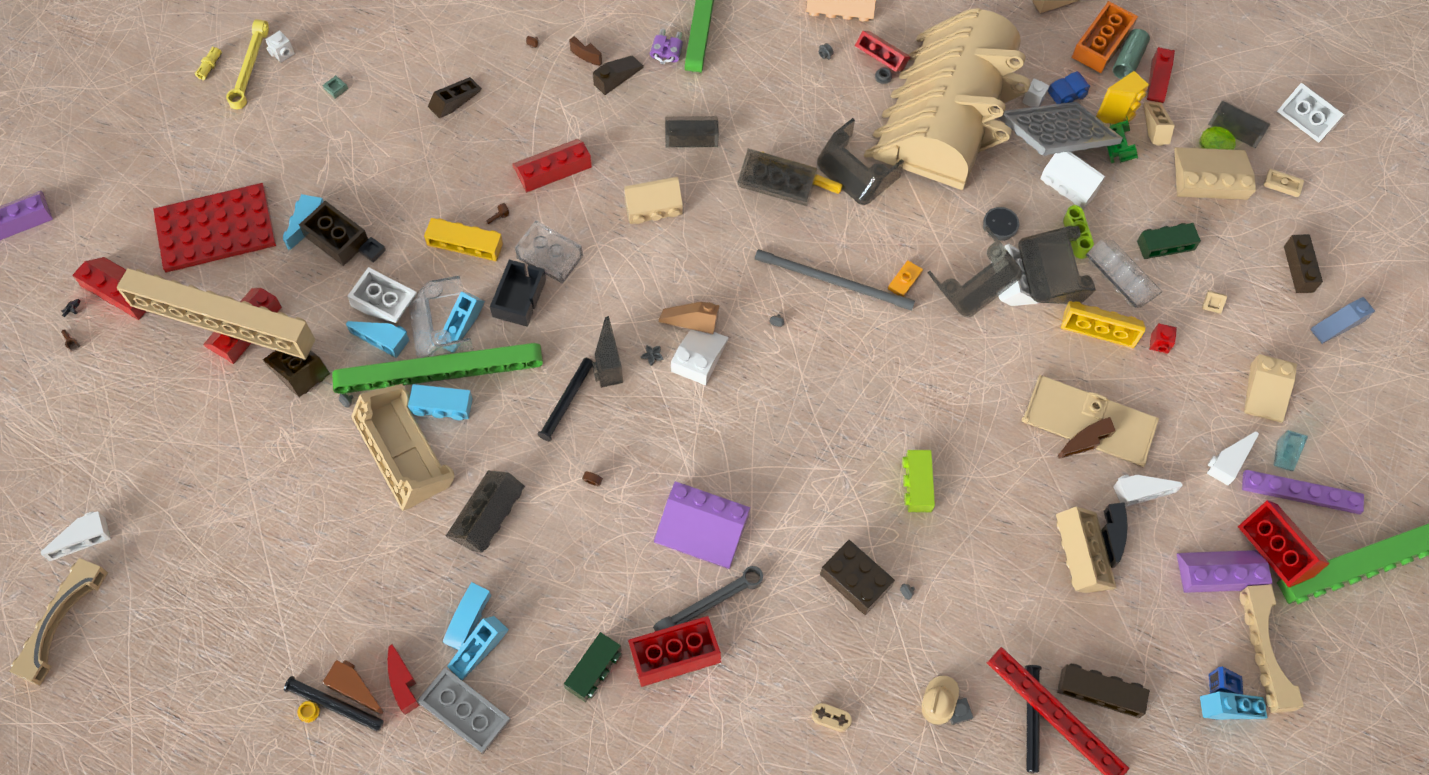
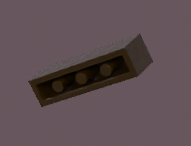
M1071 663L1067 664L1061 671L1057 693L1141 718L1146 714L1150 690L1143 688L1144 686L1139 683L1123 682L1122 678L1116 676L1107 677L1102 675L1100 671L1084 670L1080 665Z

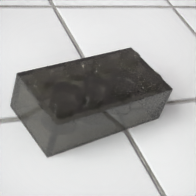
M748 148L737 183L741 188L808 206L818 171L816 167Z

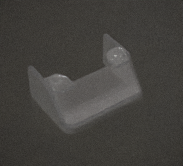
M460 275L427 282L417 291L416 296L409 304L417 358L474 351L471 338L451 341V336L446 330H433L429 300L464 292Z

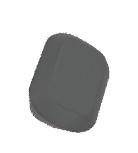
M779 314L777 316L774 315L770 318V324L782 327L784 319Z
M346 393L340 394L339 401L344 407L349 408L352 404L351 399L354 397L353 395L348 396Z
M902 584L900 591L905 599L910 600L914 595L913 591L915 588L910 587L909 584Z

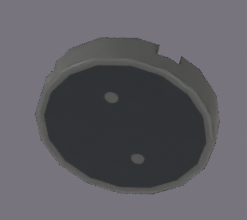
M1005 207L990 209L983 220V229L991 238L1000 241H1006L1014 237L1020 226L1017 215Z

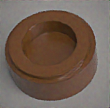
M585 471L582 477L583 481L594 486H600L603 480L599 475Z

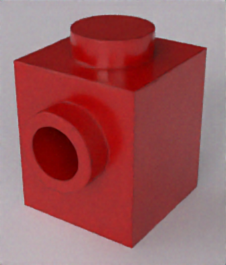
M1158 323L1151 333L1149 350L1168 354L1175 344L1177 327Z

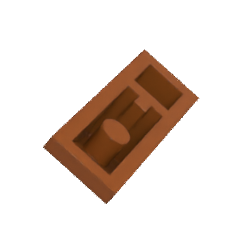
M336 660L322 683L331 690L382 715L384 711L354 669L355 665L346 660L343 663Z

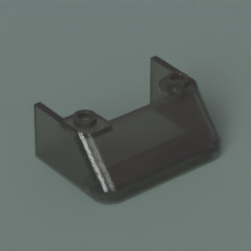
M852 118L833 133L817 158V167L831 180L842 184V190L857 203L866 205L900 178L904 161L901 159L890 169L883 164H874L870 168L865 166L844 148L848 145L849 139L853 134L855 119Z
M988 226L985 227V230L994 240V243L987 250V256L992 263L961 286L956 279H947L941 283L931 271L927 272L963 317H971L1022 277L1020 266Z

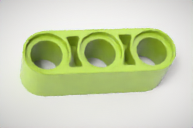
M1072 205L1068 208L1063 218V224L1074 256L1079 259H1085L1093 248L1094 242L1082 208Z

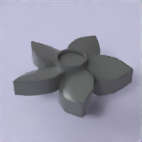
M646 345L647 353H644L641 359H648L650 366L654 364L655 360H663L660 354V346L652 349Z

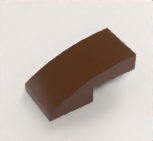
M575 36L569 39L570 51L576 56L594 65H602V53L593 44L590 43L584 46Z

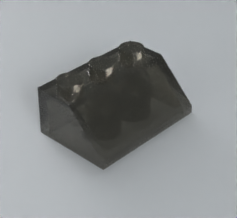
M1223 99L1208 125L1256 148L1270 126V122Z
M717 116L665 117L666 148L718 147L719 131Z

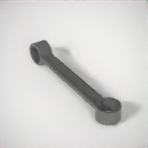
M756 566L747 567L741 578L672 617L668 616L661 619L653 626V629L659 631L686 623L746 588H758L763 580L762 570ZM755 572L759 575L760 580L757 583H749L746 580V574Z

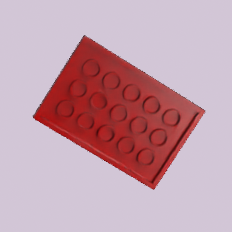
M263 183L153 208L162 266L165 273L276 246Z

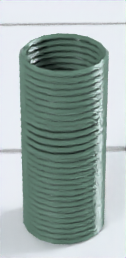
M1133 29L1129 32L1112 69L1117 78L1123 79L1131 72H1136L1150 41V36L1145 30Z

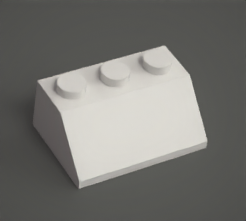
M1303 83L1295 89L1277 111L1318 143L1346 116Z
M1063 152L1060 154L1056 153L1052 157L1040 179L1057 190L1059 194L1071 200L1073 204L1084 209L1096 196L1105 176L1073 153Z
M1010 244L990 253L991 265L995 271V282L998 285L1000 300L1010 306L1039 303L1040 300L1029 255Z

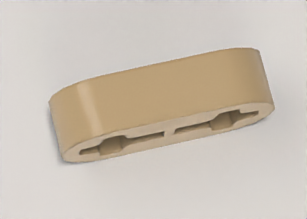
M817 704L812 710L811 716L814 722L837 731H846L852 721L848 712L827 704ZM820 709H824V714L829 715L830 718L823 716L822 719H819V714L816 711L819 712ZM841 716H844V721H846L847 724L844 723L842 726L838 725L839 721L832 718L834 717L839 719Z

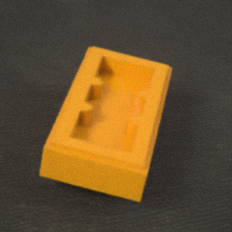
M907 260L887 289L896 295L905 296L921 275L923 269Z

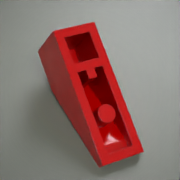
M1157 48L1151 62L1147 100L1160 103L1165 102L1175 50Z

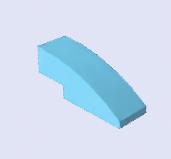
M471 582L450 622L443 639L444 644L458 651L482 617L481 613L491 597L489 590Z

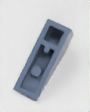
M1361 297L1324 319L1310 330L1323 344L1362 324L1375 310L1364 297Z

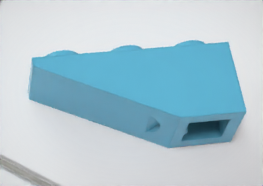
M301 194L299 201H296L294 214L289 219V227L283 234V241L288 250H291L304 238L299 224L324 202L323 198Z
M1215 692L1200 697L1203 718L1217 720L1268 718L1264 697L1227 692Z

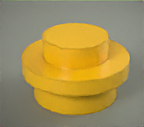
M305 701L298 708V717L303 722H313L318 718L320 708L314 702Z

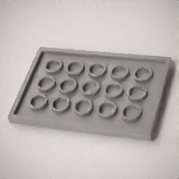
M1078 102L1007 110L1002 116L998 117L1005 125L1015 131L1016 135L1021 136L1028 145L1033 146L1039 154L1044 156L1120 144L1122 141V137Z

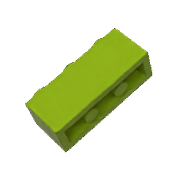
M908 450L906 456L902 458V468H906V475L903 476V486L907 487V493L904 494V505H908V512H932L935 501L931 450Z

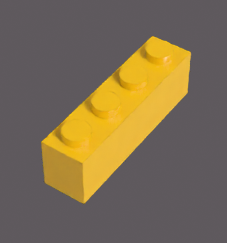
M431 218L424 234L427 246L497 261L503 245L502 235L497 231H487L476 226H465L459 222L452 223L441 218Z

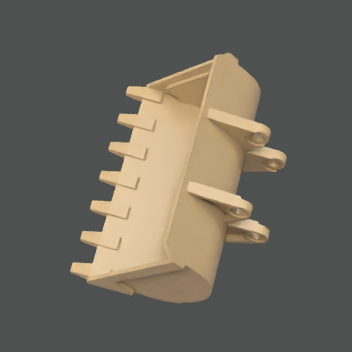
M980 8L963 11L930 27L917 36L916 41L923 42L920 48L909 53V56H911L909 61L915 60L913 66L900 73L899 78L907 80L903 86L892 91L890 97L898 98L895 105L883 111L881 116L889 118L887 124L874 131L873 136L881 138L877 145L865 151V157H873L884 163L964 190L979 152L1005 142L1010 138L1011 129L1005 123L994 119L1004 114L1006 102L1028 92L1031 85L1030 80L1025 76L1013 73L1024 65L1026 57L1019 51L1021 38L1017 28L1002 15L992 11L981 10Z

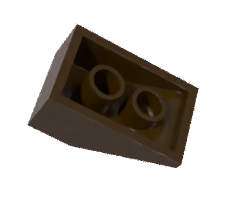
M276 350L263 359V362L298 397L306 394L312 387L330 375L321 358L311 350L306 359Z

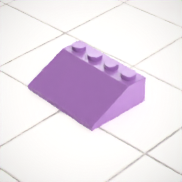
M675 481L654 543L730 569L749 518L750 507Z

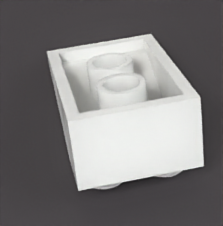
M368 267L347 297L351 307L367 315L397 323L417 292Z
M690 329L671 361V372L706 385L729 337L716 332L710 334Z

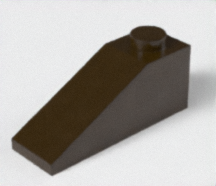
M633 55L607 62L593 71L594 86L606 95L643 69L644 65Z
M471 77L434 91L427 107L438 118H442L454 112L479 93L482 88Z

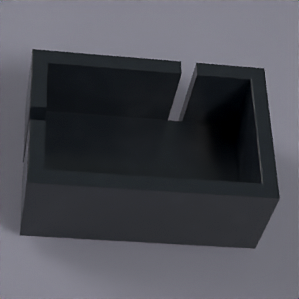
M509 259L490 304L492 317L528 327L533 315V309L537 305L546 282L545 269L528 265V277L525 263Z

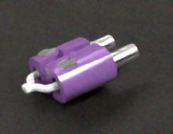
M660 29L659 35H656L654 38L650 56L659 60L660 64L678 62L683 46V41L681 40L682 33L677 32L675 38L667 39V36H665L666 30Z

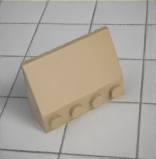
M1174 148L1177 197L1248 200L1256 191L1255 175L1245 150Z

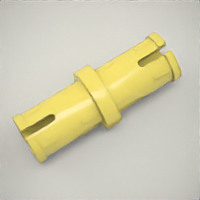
M211 47L206 57H203L200 67L195 72L196 77L205 80L211 69H214L217 59L222 54L219 48Z

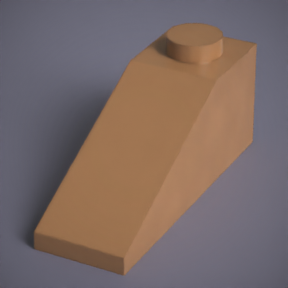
M696 302L665 308L662 310L659 322L713 334L717 325L720 305L710 302Z

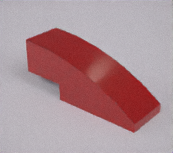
M391 644L388 646L387 658L390 685L400 710L406 715L420 706L409 689L417 683L399 653Z

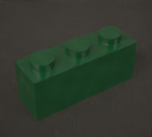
M1181 223L1172 227L1164 226L1155 230L1147 229L1141 233L1137 240L1144 259L1194 251L1201 242L1194 223Z
M600 632L564 682L565 689L585 703L588 698L592 699L598 691L597 686L600 681L604 682L610 674L609 668L613 663L617 664L622 656L621 645Z

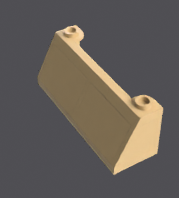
M403 384L360 394L351 417L400 508L404 511L449 488L455 476L452 468L448 465H440L408 408L409 392L405 390Z

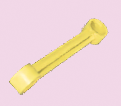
M255 19L253 21V35L235 88L226 95V99L233 109H242L247 104L244 93L262 40L267 37L269 32V25L266 20ZM237 96L242 97L239 101L232 102L233 98Z

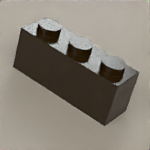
M1310 234L1292 235L1284 245V250L1296 293H1314L1323 280Z

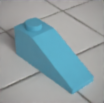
M461 292L437 343L454 351L478 318L485 301L471 293Z
M348 321L346 323L351 334L395 358L399 356L409 342L407 331L401 326L396 327L389 323Z
M495 616L483 618L447 667L459 679L464 680L498 645L509 629Z

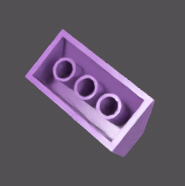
M42 190L0 206V240L53 220Z
M1257 550L1177 553L1184 593L1242 591L1247 586L1272 584L1269 564Z

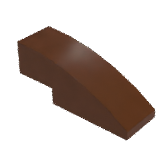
M1111 417L1097 421L1077 433L1061 450L1058 458L1061 459L1096 449L1100 444L1099 440L1109 438L1116 432Z

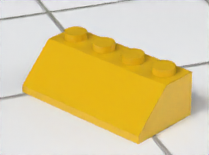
M1076 301L1068 302L1061 324L1062 329L1131 348L1136 346L1146 329L1143 320L1132 316L1120 315L1114 311L1102 310L1095 306H1087Z

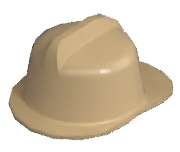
M938 676L929 682L922 701V713L928 722L941 725L947 723L952 718L959 697V687L953 678Z

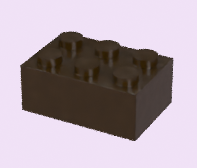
M327 201L319 205L299 224L304 237L342 266L359 252V248L368 240L363 228Z
M848 540L822 566L820 575L864 615L879 602L895 582V579L851 540Z

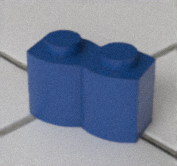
M1076 71L1050 84L1048 93L1056 104L1070 103L1074 100L1085 98L1088 95L1090 85L1080 72Z

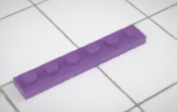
M1250 470L1243 472L1242 490L1355 514H1362L1364 512V494Z

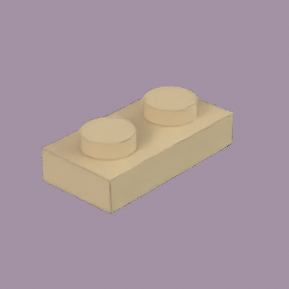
M1269 169L1263 186L1299 197L1304 180Z

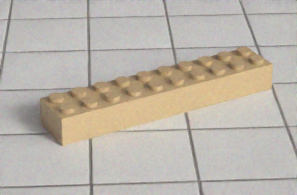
M127 268L116 287L132 307L306 359L315 342L307 322L302 318L288 317L283 312L275 313L266 307H255L246 301H235L229 296L222 297L209 290L205 292L193 285L185 286L176 280H165L159 275L154 274L152 276L140 269L135 271Z

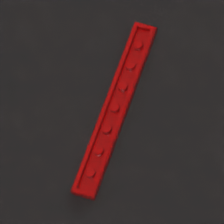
M1000 647L987 661V664L1101 773L1104 775H1125L1130 768L1004 648Z

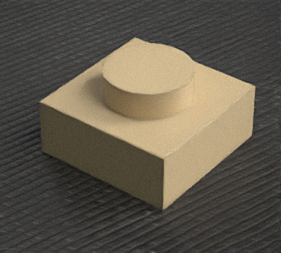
M1208 290L1202 309L1221 314L1227 295Z

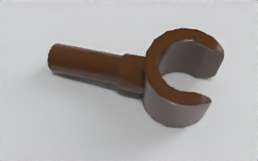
M505 203L498 205L499 212L486 220L488 224L499 217L505 218L509 216V210Z
M66 330L61 331L66 339L65 346L69 351L72 352L70 346L73 343L78 348L80 347L79 343L71 338Z

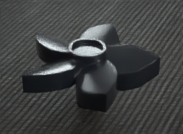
M79 299L70 301L65 309L61 310L62 316L65 317L70 311L77 314L76 308L81 301Z

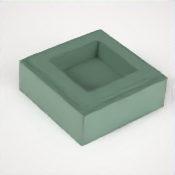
M335 75L323 85V88L336 99L348 89V86Z

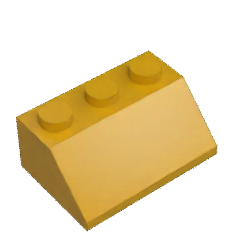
M1135 71L1131 72L1108 88L1096 117L1103 123L1117 124L1126 121L1127 116L1130 122L1136 116L1135 112L1141 106L1140 102L1147 94L1146 90L1149 84Z

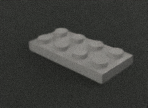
M447 668L442 670L417 700L421 706L482 754L486 752L511 720L506 714Z

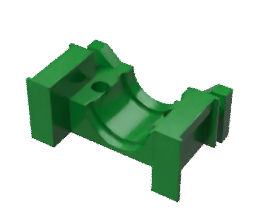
M1127 116L1126 121L1113 125L1110 123L1109 127L1122 137L1120 144L1107 146L1111 164L1115 163L1114 157L1119 156L1120 163L1135 158L1138 159L1136 145L1128 146L1124 132L1130 131Z

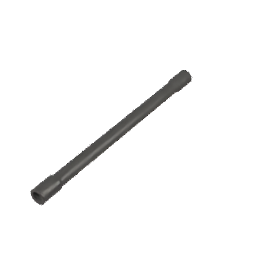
M760 249L757 250L755 260L862 293L912 311L915 303L913 299L894 295L796 263Z

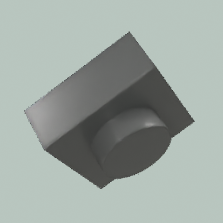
M967 698L957 700L954 714L950 719L952 725L973 719Z

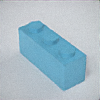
M413 384L408 406L411 413L416 416L432 415L435 418L451 417L455 420L469 419L473 398L470 390Z

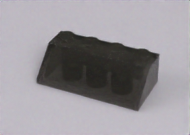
M488 470L446 534V537L471 551L483 553L489 547L494 534L499 531L505 517L510 514L515 501L520 498L525 485L509 472Z

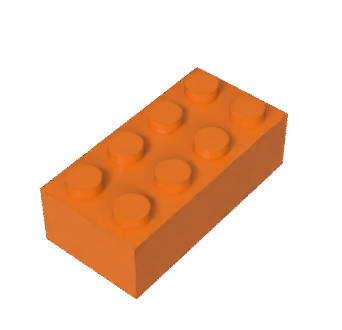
M1108 1L1077 43L1071 58L1102 73L1128 37L1138 16Z

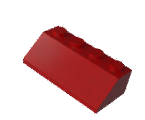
M579 139L512 164L526 193L592 167L591 155L584 142Z
M101 257L84 261L72 275L81 287L137 320L146 313L145 310L130 306L116 288L126 269L111 260Z
M251 288L240 301H246L255 307H266L275 313L279 312L282 308L277 297L263 288ZM213 332L203 345L234 364L251 343Z
M1265 501L1238 526L1288 587L1315 577L1330 564L1282 508L1274 502Z
M709 616L628 640L641 687L721 663V652Z

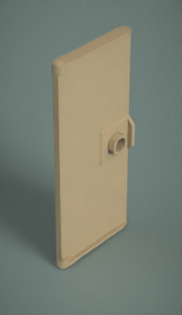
M1039 374L1026 412L1022 417V422L1071 440L1087 426L1111 417L1116 432L1109 438L1099 440L1100 444L1096 449L1144 467L1159 418L1110 401L1102 395L1086 392Z

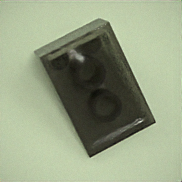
M609 316L605 317L595 351L596 362H592L595 381L600 382L601 388L623 383L622 365Z

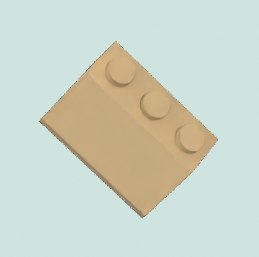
M678 177L624 187L625 207L630 224H640L650 220L657 221L661 218L677 217L683 214Z

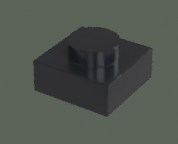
M372 237L359 248V252L373 263L386 251L385 246Z

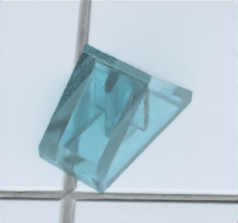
M1287 430L1277 440L1273 465L1294 471L1308 436Z

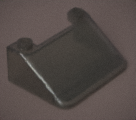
M1067 226L1024 237L1019 241L1018 247L1030 295L1034 301L1055 304H1068L1069 301L1083 303L1096 291L1094 282L1089 275L1079 276L1070 241H1076L1080 237L1079 226Z

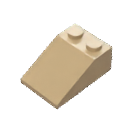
M1259 354L1250 365L1244 413L1282 423L1294 386L1297 364Z

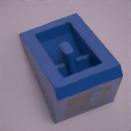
M1223 666L1209 673L1210 694L1227 692L1243 695L1242 676Z

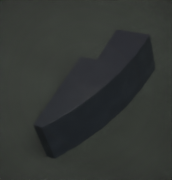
M1124 502L1109 504L1104 510L1107 524L1101 531L1111 568H1115L1120 562L1127 540L1128 524Z

